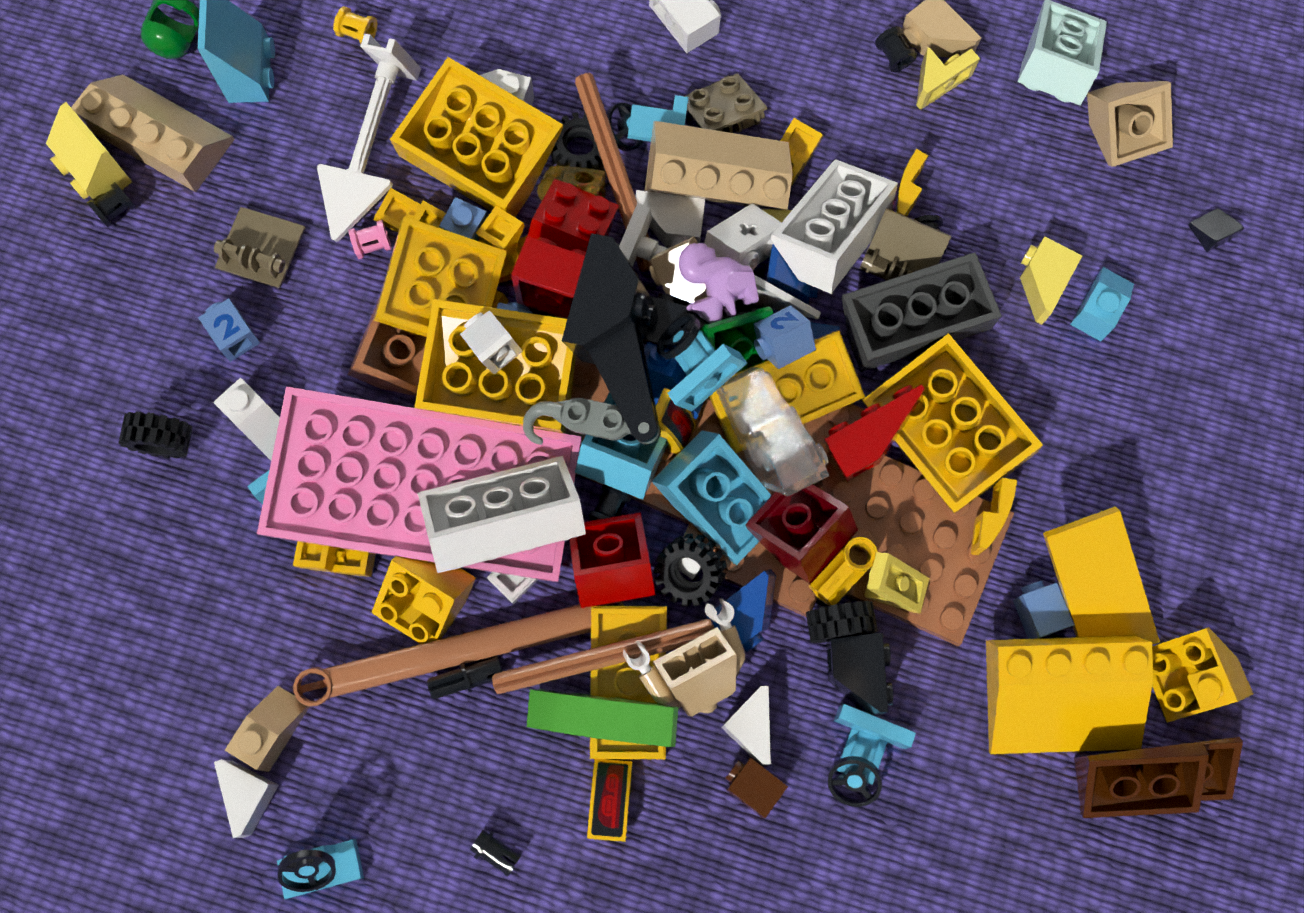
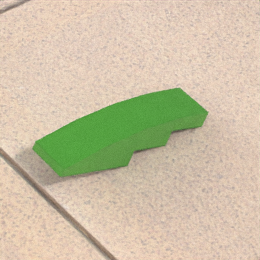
M530 689L526 727L590 738L675 747L678 707L619 697L606 698L582 693Z

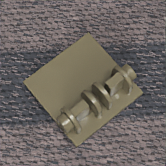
M738 73L724 77L718 82L702 89H696L684 96L688 97L687 112L697 125L703 129L733 133V125L735 131L740 133L742 129L760 124V120L765 118L764 111L768 110L763 101Z
M240 207L228 237L223 239V241L217 240L215 242L214 253L219 255L215 269L281 288L305 226Z
M886 208L860 269L887 281L937 265L951 239V235Z

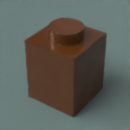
M749 758L745 764L738 760L725 778L730 782L726 791L764 819L788 788L786 784L752 758Z

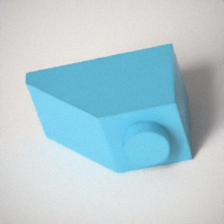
M1103 267L1070 325L1102 341L1115 328L1128 305L1134 283Z

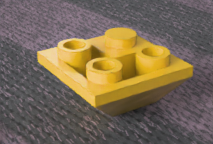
M395 556L390 562L371 613L419 644L442 639L465 605L476 577L462 568L437 573L436 565L433 562Z
M1209 627L1152 646V687L1167 723L1229 705L1253 695L1239 659Z

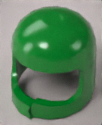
M153 0L141 27V39L144 45L151 52L162 58L178 59L183 57L188 52L198 31L199 9L189 0ZM167 4L179 11L182 9L193 18L194 25L182 24L171 19L158 6Z

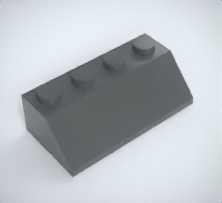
M976 252L842 295L848 341L860 372L924 352L948 333L955 341L991 330L1002 317Z

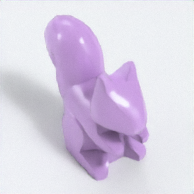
M705 243L689 244L681 252L678 266L682 277L692 284H705L707 297L689 304L686 307L688 311L696 312L708 323H714L722 320L723 311L727 316L736 315V300L741 299L743 304L746 305L759 301L754 272L749 266L741 265L729 257H716L714 248L707 247Z

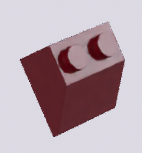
M795 473L783 483L745 524L752 535L784 567L810 584L858 531L848 505Z

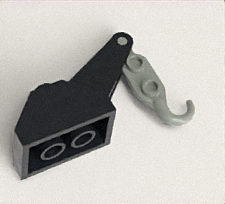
M591 233L561 341L582 362L596 365L616 405L584 398H573L560 402L545 401L532 405L524 416L523 430L526 437L533 443L539 445L543 443V439L537 436L533 429L535 420L543 415L553 417L573 432L608 440H619L631 434L641 444L651 445L660 438L661 428L643 344L648 328H652L655 324L657 307L613 237Z

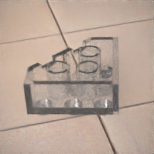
M752 367L731 377L716 390L754 475L764 487L785 496H790L829 476L825 467L829 463L826 452L819 443L815 444L810 434L802 425L796 409L787 404L777 390L776 384L768 371L765 372L762 368Z

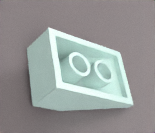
M1044 0L1021 65L1018 82L1024 84L1030 90H1040L1054 95L1062 102H1072L1081 106L1100 70L1107 21L1051 0Z

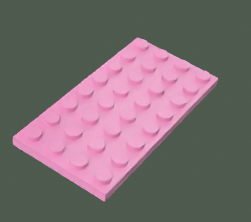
M286 386L257 534L435 563L417 492L563 456L574 483L582 436L533 428L535 434L543 439V443L539 445L531 442L526 437L523 426ZM565 541L509 554L493 560L464 566L463 568L558 582Z

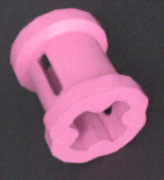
M383 220L377 221L375 226L358 231L354 228L348 230L358 260L364 258V254L380 249L392 250Z

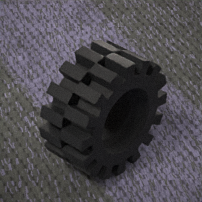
M578 112L572 113V120H569L567 115L562 117L563 129L551 152L552 162L556 164L557 170L560 173L565 170V176L570 179L573 173L576 174L577 180H583L582 174L587 173L588 179L594 178L595 170L598 174L604 171L603 162L586 113L584 112L583 118H579ZM584 137L590 139L594 146L588 154L574 155L568 150V143L575 138Z
M128 412L124 415L118 444H121L123 448H128V450L138 451L141 454H151V456L184 458L188 453L192 426L188 425L185 421H179L180 419L167 418L166 415L162 414L158 416L147 412V414L143 412Z
M686 534L683 538L682 536L675 538L662 550L656 559L658 563L654 567V573H660L655 579L656 584L664 583L665 587L661 590L662 594L665 596L668 592H671L673 596L670 601L674 603L681 598V606L688 607L692 601L694 606H698L703 601H708L722 585L721 583L726 576V573L723 572L727 567L726 561L719 560L724 554L721 549L716 552L712 550L716 544L712 540L707 544L703 543L705 536L698 535L695 539H693V534ZM690 558L696 561L702 568V579L698 582H691L685 579L678 570L680 559Z
M872 601L836 604L806 612L811 643H824L835 638L878 632Z

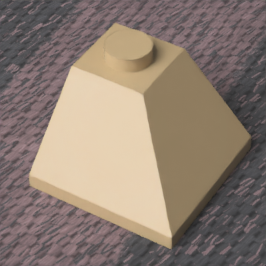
M1171 82L1116 83L1087 93L1089 125L1109 166L1114 167L1173 147Z

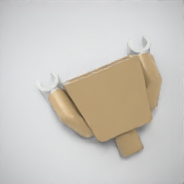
M720 598L722 610L717 615L714 606L707 603L705 606L706 615L717 622L721 630L716 627L653 661L655 666L651 667L649 665V653L641 642L636 641L641 650V655L636 659L629 658L625 649L623 650L626 662L632 669L641 672L639 678L657 704L682 707L688 716H694L700 712L708 714L717 708L718 702L731 696L736 691V677L745 661V651L736 626H731L730 623L734 617V608L731 604Z

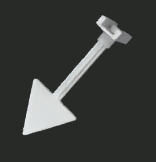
M364 33L360 47L378 64L375 73V86L350 166L347 170L323 164L317 166L331 239L335 242L340 241L348 230L393 186L389 179L364 174L391 84L395 83L396 77L418 80L421 67L395 39L389 38L387 47L383 48L370 34Z
M639 203L635 207L619 245L632 267L637 256L650 261L657 253L668 249L658 245V241L645 237L652 220L651 208ZM755 276L759 301L754 303L755 305L770 307L776 310H782L792 305L805 317L819 319L820 311Z

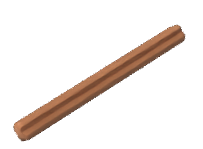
M584 73L576 77L575 84L616 203L619 205L618 209L625 229H627L637 201L593 74ZM637 256L636 261L640 271H649L650 266H652L651 262Z
M705 619L495 673L492 676L493 687L496 694H502L626 662L623 656L624 649L629 658L636 659L641 655V650L636 641L641 642L645 646L649 656L674 650L713 630L714 625L710 619Z

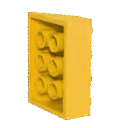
M447 57L394 132L390 141L399 157L492 212L495 206H498L516 217L529 198L563 129V124Z
M433 299L414 408L523 426L524 416L532 405L545 401L560 402L570 400L576 355L561 341L567 319ZM489 310L523 351L496 374H493L478 359L460 335L466 329L464 325L470 318L478 313H483L484 315ZM540 416L533 425L535 429L566 434V427L553 417Z
M949 333L862 400L867 408L876 403H879L882 407L893 401L892 395L901 388L912 385L913 389L921 384L924 386L923 398L895 439V442L954 514L994 486L1000 479L1012 473L1038 453L1043 446Z
M1136 635L986 640L990 754L1141 749L1153 685L1152 641Z

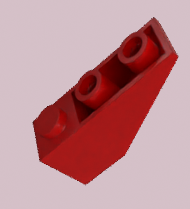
M922 384L914 389L912 385L905 386L892 395L893 401L882 407L879 403L873 404L860 413L861 419L850 425L847 421H844L828 431L830 436L825 438L824 441L829 446L828 450L847 482L880 464L923 398L925 388Z

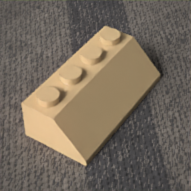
M125 75L90 83L71 107L94 135L194 192H197L235 140L232 135Z
M653 122L644 191L703 198L705 201L745 207L753 203L760 209L788 210L793 176L789 142L666 122Z

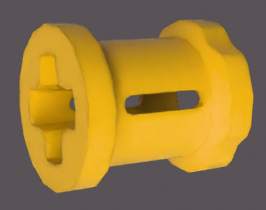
M342 6L335 16L333 30L336 36L344 37L346 35L359 40L361 44L364 33L370 34L375 38L378 23L377 19L373 16L363 17L352 13L350 8Z

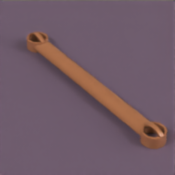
M622 601L618 602V606H624ZM580 604L324 669L312 667L302 671L296 677L293 684V692L300 703L306 706H318L329 698L459 666L462 663L467 664L591 632V607L581 608ZM316 673L325 678V680L301 686L303 678L308 674ZM327 687L326 695L324 694L321 699L316 701L307 699L303 695L305 692Z

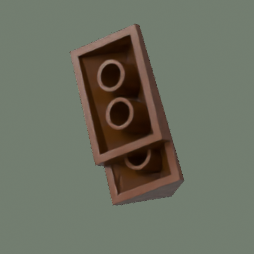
M1241 737L1076 757L1074 761L1082 817L1097 818L1197 813L1200 810L1201 801L1233 799L1243 741Z

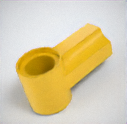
M853 538L808 587L829 607L836 605L873 566L876 552H878L877 547L868 538ZM858 547L865 551L867 555L865 565H857L852 562L849 556L851 548Z

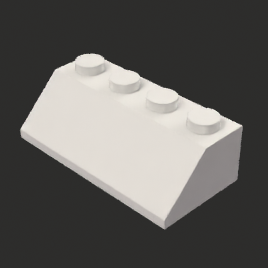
M835 159L772 233L771 241L799 281L832 294L872 241L885 209H893L898 183Z
M563 456L417 492L437 573L459 569L464 566L493 560L498 557L531 550L586 534L580 499Z

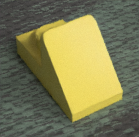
M927 48L921 64L916 104L920 110L973 75L980 60L973 49L968 50L961 56L955 54L943 64L931 48Z
M876 552L874 563L869 573L865 597L921 614L930 578L889 553Z

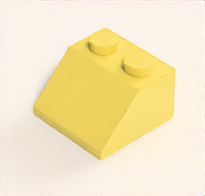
M68 103L62 104L46 144L55 154L50 160L64 176L70 172L75 178L70 184L83 199L90 196L95 201L111 190V184L116 182L121 190L131 184L130 178Z

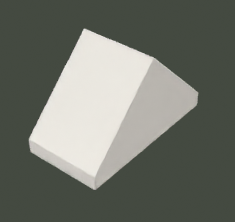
M760 686L721 727L761 766L771 764L769 686Z
M222 759L215 761L214 765L233 838L250 836L279 785L234 761Z

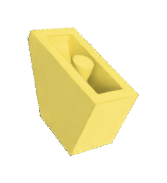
M1045 236L1037 247L1030 245L1021 261V264L1026 267L1020 277L1035 321L1041 325L1052 314L1082 258V255Z

